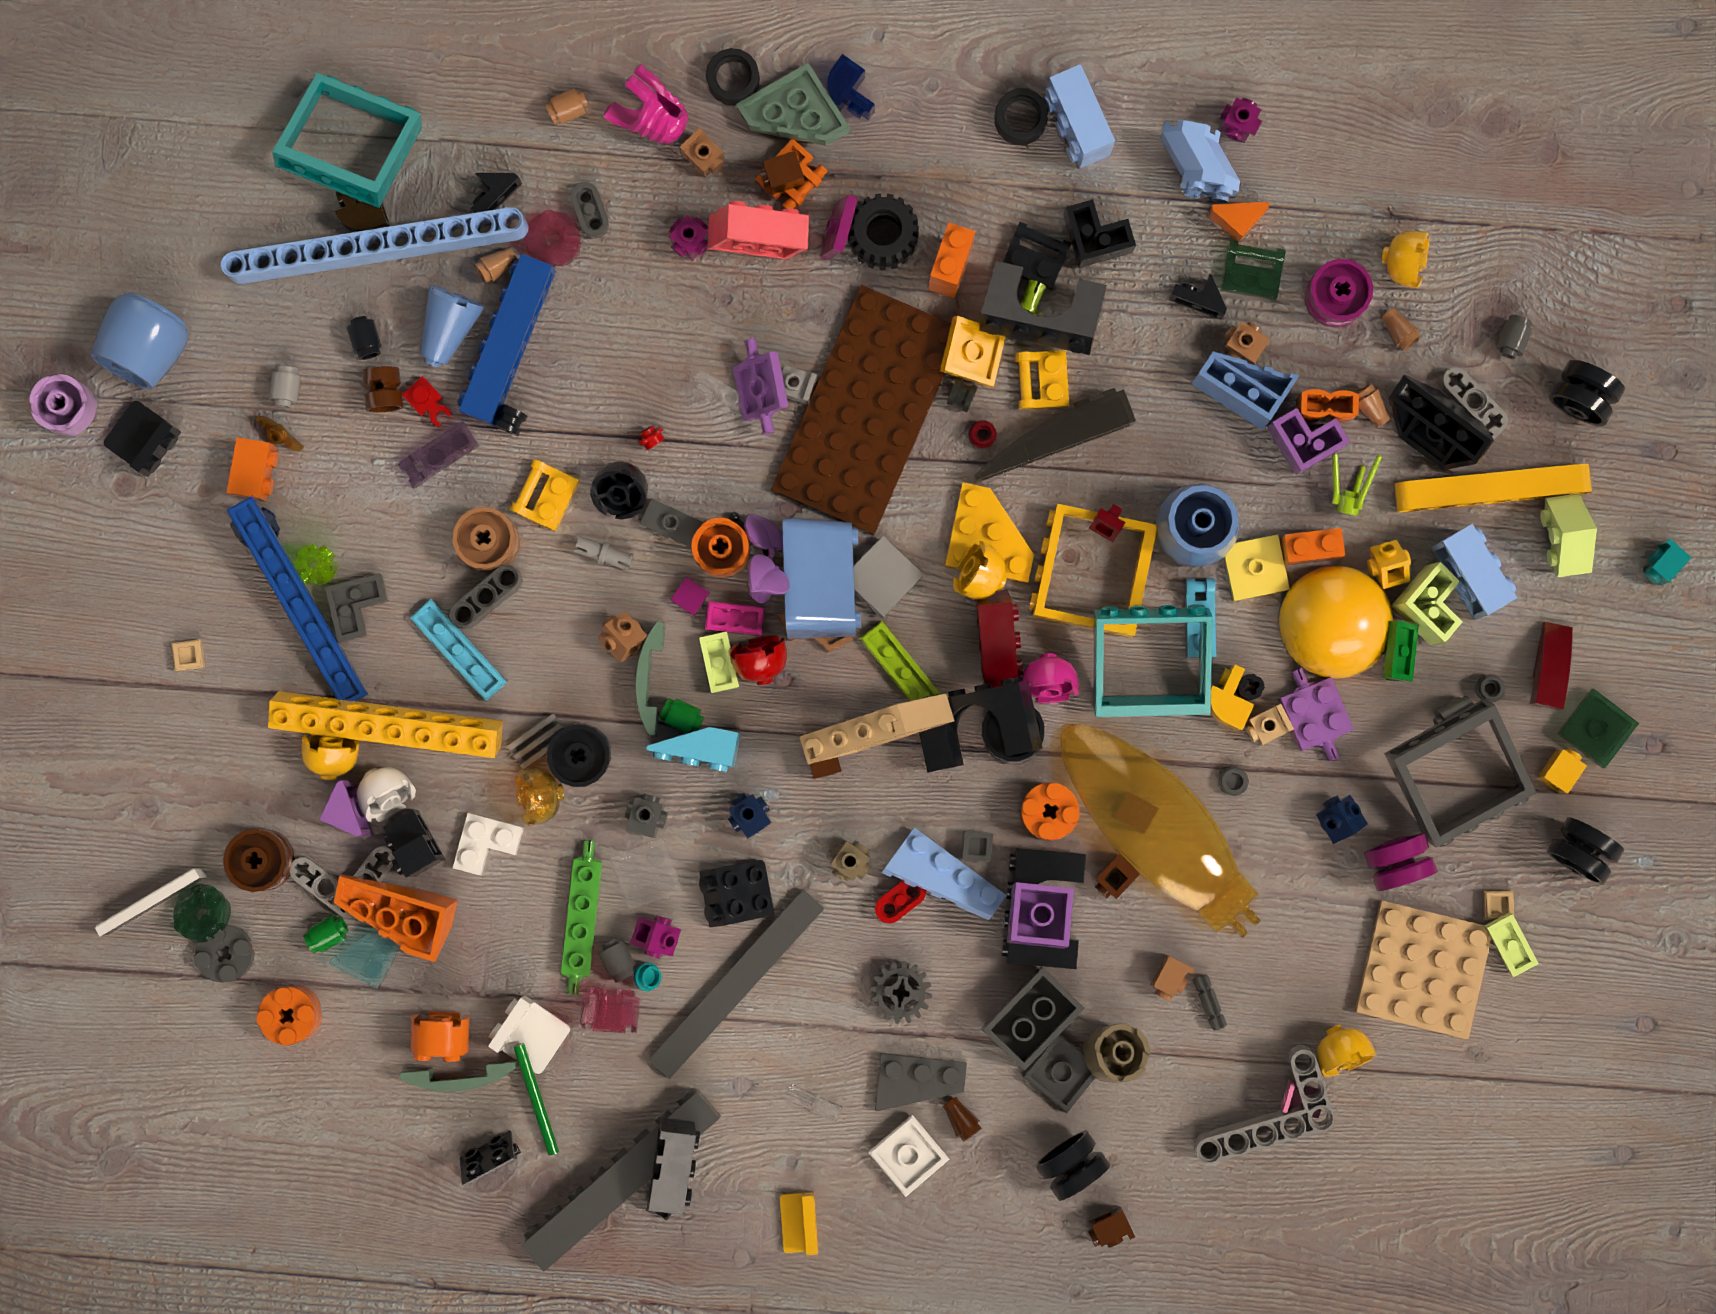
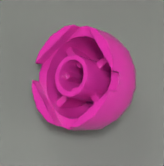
M1054 653L1042 654L1040 658L1031 662L1023 673L1022 682L1029 681L1032 697H1037V703L1064 702L1069 700V694L1074 693L1075 697L1079 694V680L1073 665L1067 660L1057 657Z

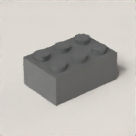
M1040 966L981 1028L1025 1071L1083 1011L1084 1007Z

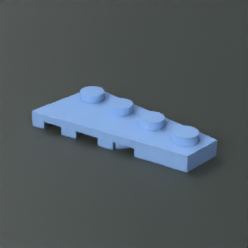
M915 827L882 871L883 874L889 877L893 875L904 880L905 884L914 888L915 886L931 892L930 895L939 899L942 897L954 902L955 906L987 920L993 916L1006 897L1003 892Z

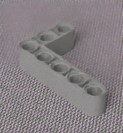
M1297 1045L1288 1054V1062L1301 1100L1300 1105L1289 1107L1287 1113L1279 1110L1200 1134L1194 1143L1199 1160L1206 1164H1213L1329 1129L1333 1125L1334 1114L1317 1059L1312 1050L1307 1046ZM1308 1054L1310 1060L1307 1065L1300 1067L1295 1064V1059L1298 1055ZM1311 1081L1317 1082L1318 1089L1315 1093L1306 1094L1303 1089L1306 1083ZM1318 1109H1323L1327 1111L1326 1118L1320 1122L1314 1121L1312 1119L1313 1113ZM1288 1118H1297L1299 1124L1295 1129L1288 1130L1284 1127V1123ZM1269 1126L1271 1133L1268 1137L1260 1138L1256 1135L1259 1127ZM1240 1134L1244 1139L1240 1145L1232 1146L1228 1143L1230 1136ZM1206 1142H1212L1216 1145L1213 1153L1204 1154L1200 1151L1201 1146Z

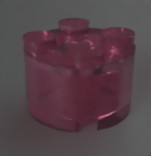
M588 988V993L582 995L579 1029L586 1030V1024L591 1025L593 1031L625 1033L626 1028H631V1033H637L640 998L635 997L634 991L617 990V995L606 994L607 991L603 988Z

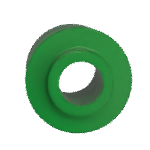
M668 698L660 714V719L664 720L666 725L686 734L698 731L704 717L700 715L701 709L678 698L675 700Z
M332 914L309 927L308 932L304 933L303 937L312 953L315 954L319 951L323 953L346 940V932L349 929L342 917L337 918Z

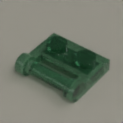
M1229 240L1220 291L1276 300L1278 298L1286 249L1277 248L1275 251L1240 245L1238 241ZM1237 255L1273 261V268L1269 269L1235 263V258Z

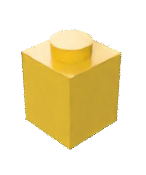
M1569 748L1566 750H1555L1537 778L1559 794H1568L1587 765L1580 761L1582 757L1577 752Z

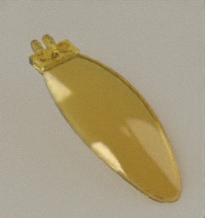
M1082 724L1069 725L1062 731L1061 754L1068 774L1091 817L1118 853L1137 872L1161 891L1184 905L1195 909L1214 932L1218 933L1228 923L1242 938L1245 937L1248 933L1246 928L1234 917L1241 911L1247 920L1256 926L1261 920L1247 905L1258 893L1243 875L1238 872L1231 850L1221 830L1195 794L1158 761L1105 731Z

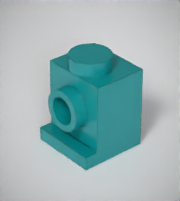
M1671 538L1662 541L1658 545L1662 550L1656 549L1647 559L1649 565L1644 569V576L1654 584L1663 585L1670 583L1692 558Z

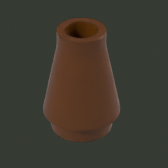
M957 1097L942 1106L947 1113L956 1137L960 1136L963 1142L982 1129L979 1125L980 1120Z

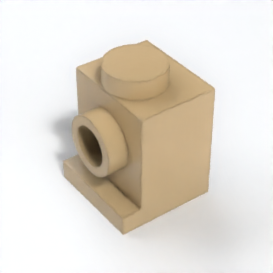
M1278 704L1248 719L1247 723L1249 726L1246 727L1252 742L1257 741L1259 746L1294 730L1282 704ZM1267 720L1272 721L1274 724L1272 731H1267L1264 727Z

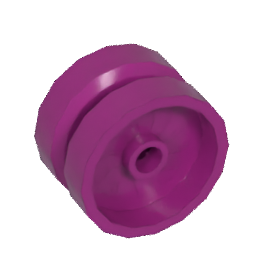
M1336 259L1327 262L1317 270L1305 289V304L1308 313L1316 322L1326 327L1340 328L1350 325L1365 312L1373 298L1374 286L1370 274L1362 265L1352 260ZM1339 291L1341 296H1338L1335 292Z
M1425 833L1395 838L1364 852L1368 867L1388 866V868L1376 872L1372 877L1377 891L1400 887L1438 872L1434 858L1424 856L1414 859V856L1424 853L1429 848Z

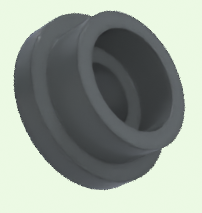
M1492 674L1479 678L1475 686L1478 698L1480 700L1486 699L1491 703L1500 700L1505 691L1503 681L1498 676ZM1486 684L1493 686L1494 691L1492 694L1486 693Z

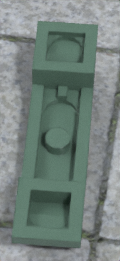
M659 621L653 626L645 640L636 673V698L639 713L646 731L650 736L657 737L659 708L648 707L652 651L663 652L665 623Z
M517 1060L490 1062L486 1065L487 1074L434 1079V1068L405 1070L400 1073V1079L414 1086L429 1090L462 1091L490 1084L513 1071L519 1066Z

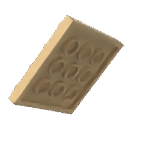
M1380 900L1354 1012L1469 1040L1491 937L1485 926Z

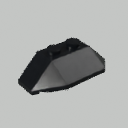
M1403 375L1388 398L1390 406H1392L1399 438L1442 470L1479 464L1494 442L1483 422L1441 391L1410 376Z

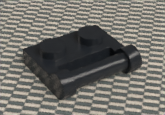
M1020 221L1003 263L1024 267L1023 279L1038 281L1037 285L1042 283L1047 289L1052 290L1072 242L1065 239L1062 242L1028 228V224ZM1022 238L1057 251L1056 259L1020 245Z

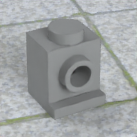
M785 365L782 376L787 399L808 405L818 380L817 374ZM797 378L799 380L798 386L791 387L788 384L789 380Z

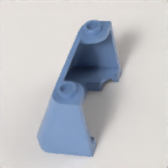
M798 518L782 519L784 573L788 577L790 584L789 590L785 593V618L788 639L856 637V628H861V611H855L853 545H858V528H852V522Z

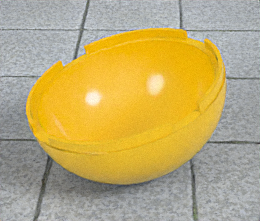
M1326 566L1308 572L1291 586L1280 609V635L1289 655L1307 671L1326 678H1347L1369 669L1384 654L1387 649L1389 622L1393 621V613L1384 590L1369 575L1347 566Z

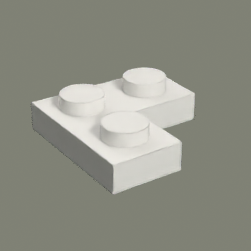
M467 813L453 869L482 875L489 848L517 855L524 827Z

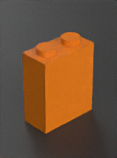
M948 222L930 274L929 291L955 299L973 248L976 231Z

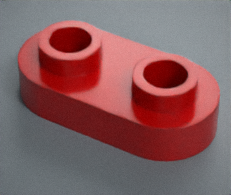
M902 880L876 902L875 913L878 919L888 924L897 922L924 900L926 890L915 886L917 894L910 897L906 893V889L910 885L905 884L904 880ZM888 903L893 904L895 907V911L892 914L884 912V906Z

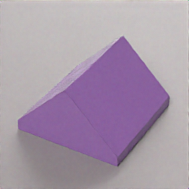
M341 780L337 782L319 820L356 837L373 835L369 821L357 803V788L354 781Z

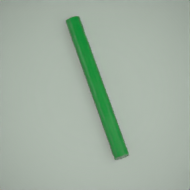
M520 1043L513 1046L547 1153L548 1155H554L559 1152L525 1044Z

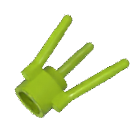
M1332 454L1333 497L1331 503L1337 504L1336 512L1358 516L1359 509L1362 510L1365 496L1382 459L1380 454L1376 456L1361 492L1359 493L1365 466H1361L1353 492L1343 490L1342 495H1340L1338 454Z

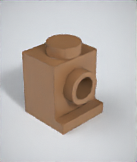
M700 127L680 146L681 154L704 177L710 172L715 174L724 164V152ZM703 148L709 150L706 156L699 155Z
M1165 955L1150 984L1157 988L1154 994L1170 1002L1176 993L1181 994L1188 981L1185 977L1186 973L1193 974L1195 969L1169 955Z

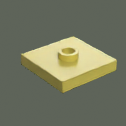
M1278 534L1235 543L1224 557L1233 602L1290 590Z

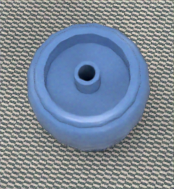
M125 293L114 298L102 318L90 356L103 368L127 382L147 390H153L184 351L188 342L187 325L182 319L162 305L139 294Z
M1203 483L1185 485L1170 493L1159 506L1155 520L1157 526L1156 538L1163 552L1176 563L1189 567L1210 566L1223 559L1236 543L1240 529L1238 510L1231 498L1219 488Z

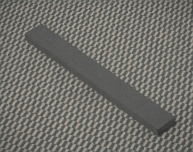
M803 889L649 1058V1061L670 1079L825 908Z

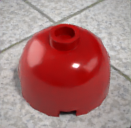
M776 635L762 636L749 639V645L742 648L740 643L735 644L730 648L729 655L734 670L741 678L751 682L756 681L757 685H766L772 683L773 677L779 675L785 668L787 648L783 637L779 640V637Z

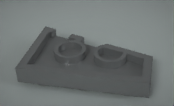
M881 1053L875 1112L964 1092L967 1062Z

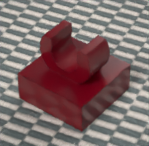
M1112 504L1108 512L1100 508L1089 529L1114 542L1126 523L1118 518L1123 509L1115 504Z

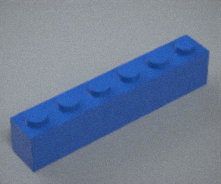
M524 254L520 255L519 260H514L509 273L512 276L508 286L503 287L499 297V301L502 302L499 311L492 314L489 322V328H491L488 338H483L478 353L481 356L477 364H473L469 371L468 380L471 381L467 391L463 390L458 399L459 411L463 415L495 427L493 422L500 415L501 405L505 402L556 274L553 265Z

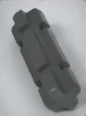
M1203 974L1194 978L1193 982L1196 990L1200 991L1198 995L1206 1016L1210 1017L1208 1021L1211 1029L1219 1030L1224 1028L1227 1023L1224 1015L1220 1014L1222 1010L1214 989L1210 988L1212 984L1209 976Z

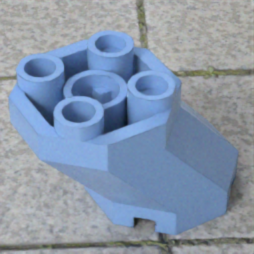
M1177 120L1176 126H1170L1171 121H1165L1160 139L1182 176L1180 188L1184 189V196L1198 199L1201 196L1212 198L1213 202L1219 204H1227L1229 198H1235L1239 191L1240 180L1219 145L1220 131L1215 130L1214 134L1210 133L1211 127L1209 125L1187 120Z

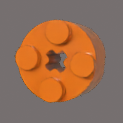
M728 518L707 520L698 528L692 538L691 548L693 557L699 567L711 576L718 578L733 576L745 567L749 559L750 544L745 531L741 526ZM723 541L725 546H729L728 549L724 550V554H719L717 550H714V548L718 547V542Z
M1043 783L1030 790L1023 799L1020 810L1021 821L1025 829L1032 836L1046 841L1057 840L1068 835L1076 826L1079 819V805L1076 797L1067 787L1058 783ZM1044 805L1056 807L1057 811L1054 812L1055 819H1052L1050 816L1046 818L1043 816L1042 813L1045 812Z
M290 985L271 991L264 997L259 1006L256 1021L262 1033L270 1041L280 1045L296 1044L308 1039L318 1030L322 1021L321 1004L316 994L304 986ZM292 1009L294 1012L291 1016L294 1019L288 1020L286 1018L288 1015L286 1011Z
M449 1011L428 1012L427 1018H420V1013L412 1015L410 1052L414 1054V1060L428 1061L431 1060V1057H443V1061L446 1062L460 1061V1056L465 1055L469 1051V1015H465L462 1019H460L461 1013Z

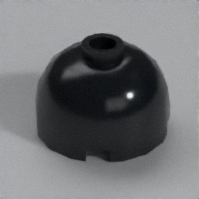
M623 461L612 462L602 467L592 481L590 497L593 505L604 515L609 513L616 515L615 519H628L639 514L647 500L648 483L645 475L635 465Z

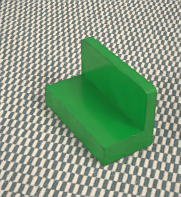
M1402 621L1389 622L1383 676L1386 680L1413 682L1419 625Z

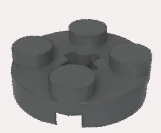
M233 925L212 927L198 940L195 948L194 963L201 973L212 981L220 983L234 981L244 976L253 964L254 950L250 942L251 939L244 930ZM228 946L230 948L228 953L232 956L230 959L221 961L218 950Z

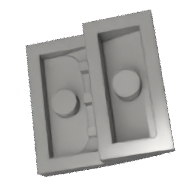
M882 536L853 566L854 593L883 619L924 574Z

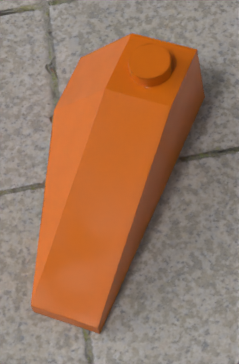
M346 875L339 876L334 903L359 921H365L379 931V935L384 938L388 937L400 945V949L405 953L432 962L437 960L452 928L458 902L457 899L429 891Z

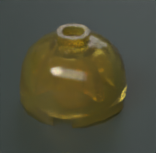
M539 768L518 770L519 776L515 778L518 806H523L526 814L521 815L523 822L526 826L548 822L559 810L560 800H564L562 784H557L554 776L546 770Z

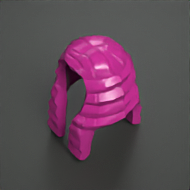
M640 64L633 72L636 75H631L627 79L625 86L644 103L643 107L639 110H632L613 102L607 107L603 117L614 125H621L623 129H630L632 133L638 132L641 137L647 136L650 141H656L658 144L672 143L685 130L688 122V113L684 105L679 103L678 98L673 97L671 92L665 89V84L661 83L652 71L646 69L643 64Z

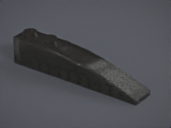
M1112 388L1100 393L1101 398L1091 402L1089 398L1079 400L1073 404L1074 408L1043 422L1022 435L999 452L974 475L975 484L1133 426L1136 419L1125 390L1117 392L1116 388Z

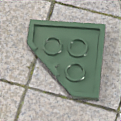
M809 63L736 104L738 111L750 130L824 146L851 132L849 125Z

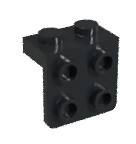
M133 401L105 438L104 446L130 464V467L135 471L149 477L159 467L161 459L166 452L176 444L181 431L141 402Z
M763 860L699 871V887L704 896V914L709 923V928L773 915L774 908L766 866Z

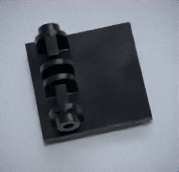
M511 1131L495 1135L488 1143L479 1148H471L460 1157L463 1187L517 1159V1155L521 1151L516 1143L513 1144Z

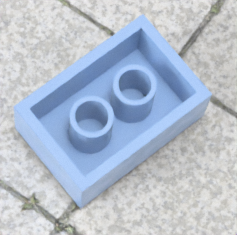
M1081 64L1049 77L1044 100L1048 111H1053L1058 120L1055 122V126L1061 138L1065 136L1069 145L1066 147L1071 162H1076L1079 169L1109 157L1115 139Z
M1471 524L1430 548L1437 560L1460 581L1455 589L1473 619L1476 620L1490 615L1517 599V596L1514 593L1516 592L1514 583L1509 577H1505L1500 570V560L1495 553H1490L1484 544L1486 538L1483 532Z

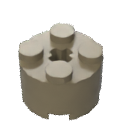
M1119 1023L1096 1029L1089 1036L1088 1040L1084 1042L1083 1052L1087 1068L1093 1076L1102 1082L1120 1083L1135 1080L1145 1072L1148 1055H1150V1047L1147 1038L1141 1030ZM1116 1049H1117L1118 1052H1119L1118 1055H1115V1050H1116Z

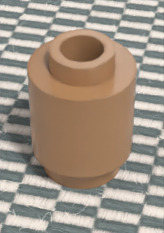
M575 88L550 98L551 102L545 104L554 125L560 122L563 125L585 115L584 108L589 106L583 92H576Z

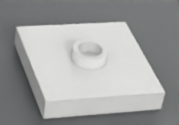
M913 1114L868 1151L905 1197L950 1160Z

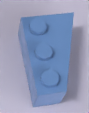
M1213 351L1191 385L1263 430L1276 413L1299 375L1277 372L1271 367L1264 366L1263 368L1247 363L1246 360Z

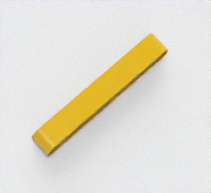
M1589 464L1413 480L1394 484L1397 512L1399 513L1592 493Z

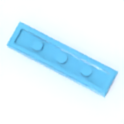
M429 599L410 617L485 701H488L508 683L432 599Z

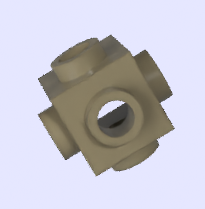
M856 840L852 844L847 841L844 846L838 843L829 856L833 859L830 864L834 867L832 873L844 882L848 878L854 881L856 877L862 880L871 868V865L867 863L870 857L866 855L869 849ZM847 856H853L856 859V864L853 867L846 866L845 858Z

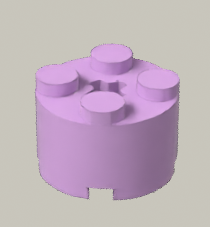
M58 374L44 377L35 384L30 393L29 402L31 403L33 418L38 424L57 434L78 435L94 419L97 409V401L87 386L68 375ZM63 401H64V403H65L64 408H62V406H60V404H61Z

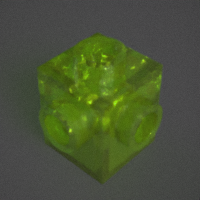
M313 543L310 546L305 545L295 556L297 560L293 563L299 569L298 574L306 584L309 585L313 582L319 586L331 581L340 566L333 560L336 555L324 544L319 547ZM316 559V560H317V565H316V567L310 568L309 566H310V565L314 562V560Z

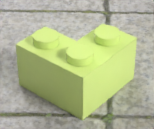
M1580 494L1545 498V508L1541 510L1540 518L1542 526L1547 527L1551 542V550H1547L1548 565L1550 567L1553 566L1558 577L1592 573L1597 527Z
M1441 562L1425 565L1391 607L1407 623L1419 625L1418 634L1429 645L1445 643L1463 622L1443 603L1460 581Z

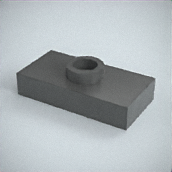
M652 498L640 522L641 526L691 548L694 534L703 524L702 521Z

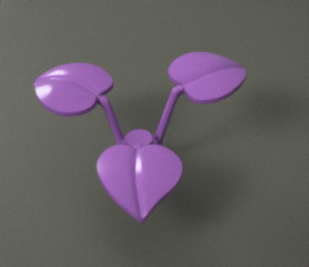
M749 514L744 522L747 537L754 545L764 550L768 549L769 552L768 557L760 554L754 555L750 560L748 570L750 586L748 592L756 602L763 604L773 594H785L790 588L788 577L772 561L775 550L783 551V533L770 520L762 516Z

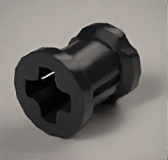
M1247 674L1241 677L1235 692L1239 698L1246 701L1256 699L1262 695V691L1265 688L1264 682L1261 677L1255 674ZM1247 680L1250 684L1254 683L1256 685V688L1252 690L1253 695H1251L1250 691H1244L1243 686L1247 685Z

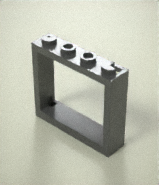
M1486 699L1479 701L1384 753L1422 833H1425L1427 841L1436 848L1449 845L1455 837L1462 833H1470L1476 830L1479 824L1488 819L1492 820L1500 817L1506 809L1522 805L1528 801V797L1536 794L1495 704ZM1489 721L1518 785L1436 829L1406 765Z

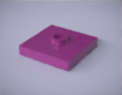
M846 195L834 204L832 215L827 222L826 237L820 258L830 260L844 251L858 201L857 197Z

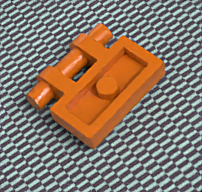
M791 139L775 157L795 151L806 180L804 181L805 184L799 186L796 190L792 188L783 191L789 197L782 204L784 209L800 207L805 201L804 197L813 187L817 188L822 183L821 179L828 172L821 164L814 171L807 167L814 160L813 156L794 139ZM760 174L755 178V182L775 200L783 193L780 192L773 195L770 187H764Z

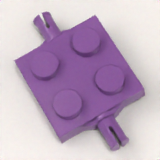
M756 338L747 339L744 343L748 357L742 363L733 366L743 421L760 419L762 435H769L774 433L771 416L775 412L788 407L778 352H767L759 355Z
M1303 668L1292 671L1291 673L1298 688L1291 694L1279 698L1278 701L1279 704H1282L1294 728L1291 732L1299 751H1304L1313 746H1323L1328 761L1339 758L1340 756L1333 741L1340 735L1354 730L1332 677L1318 683H1308Z

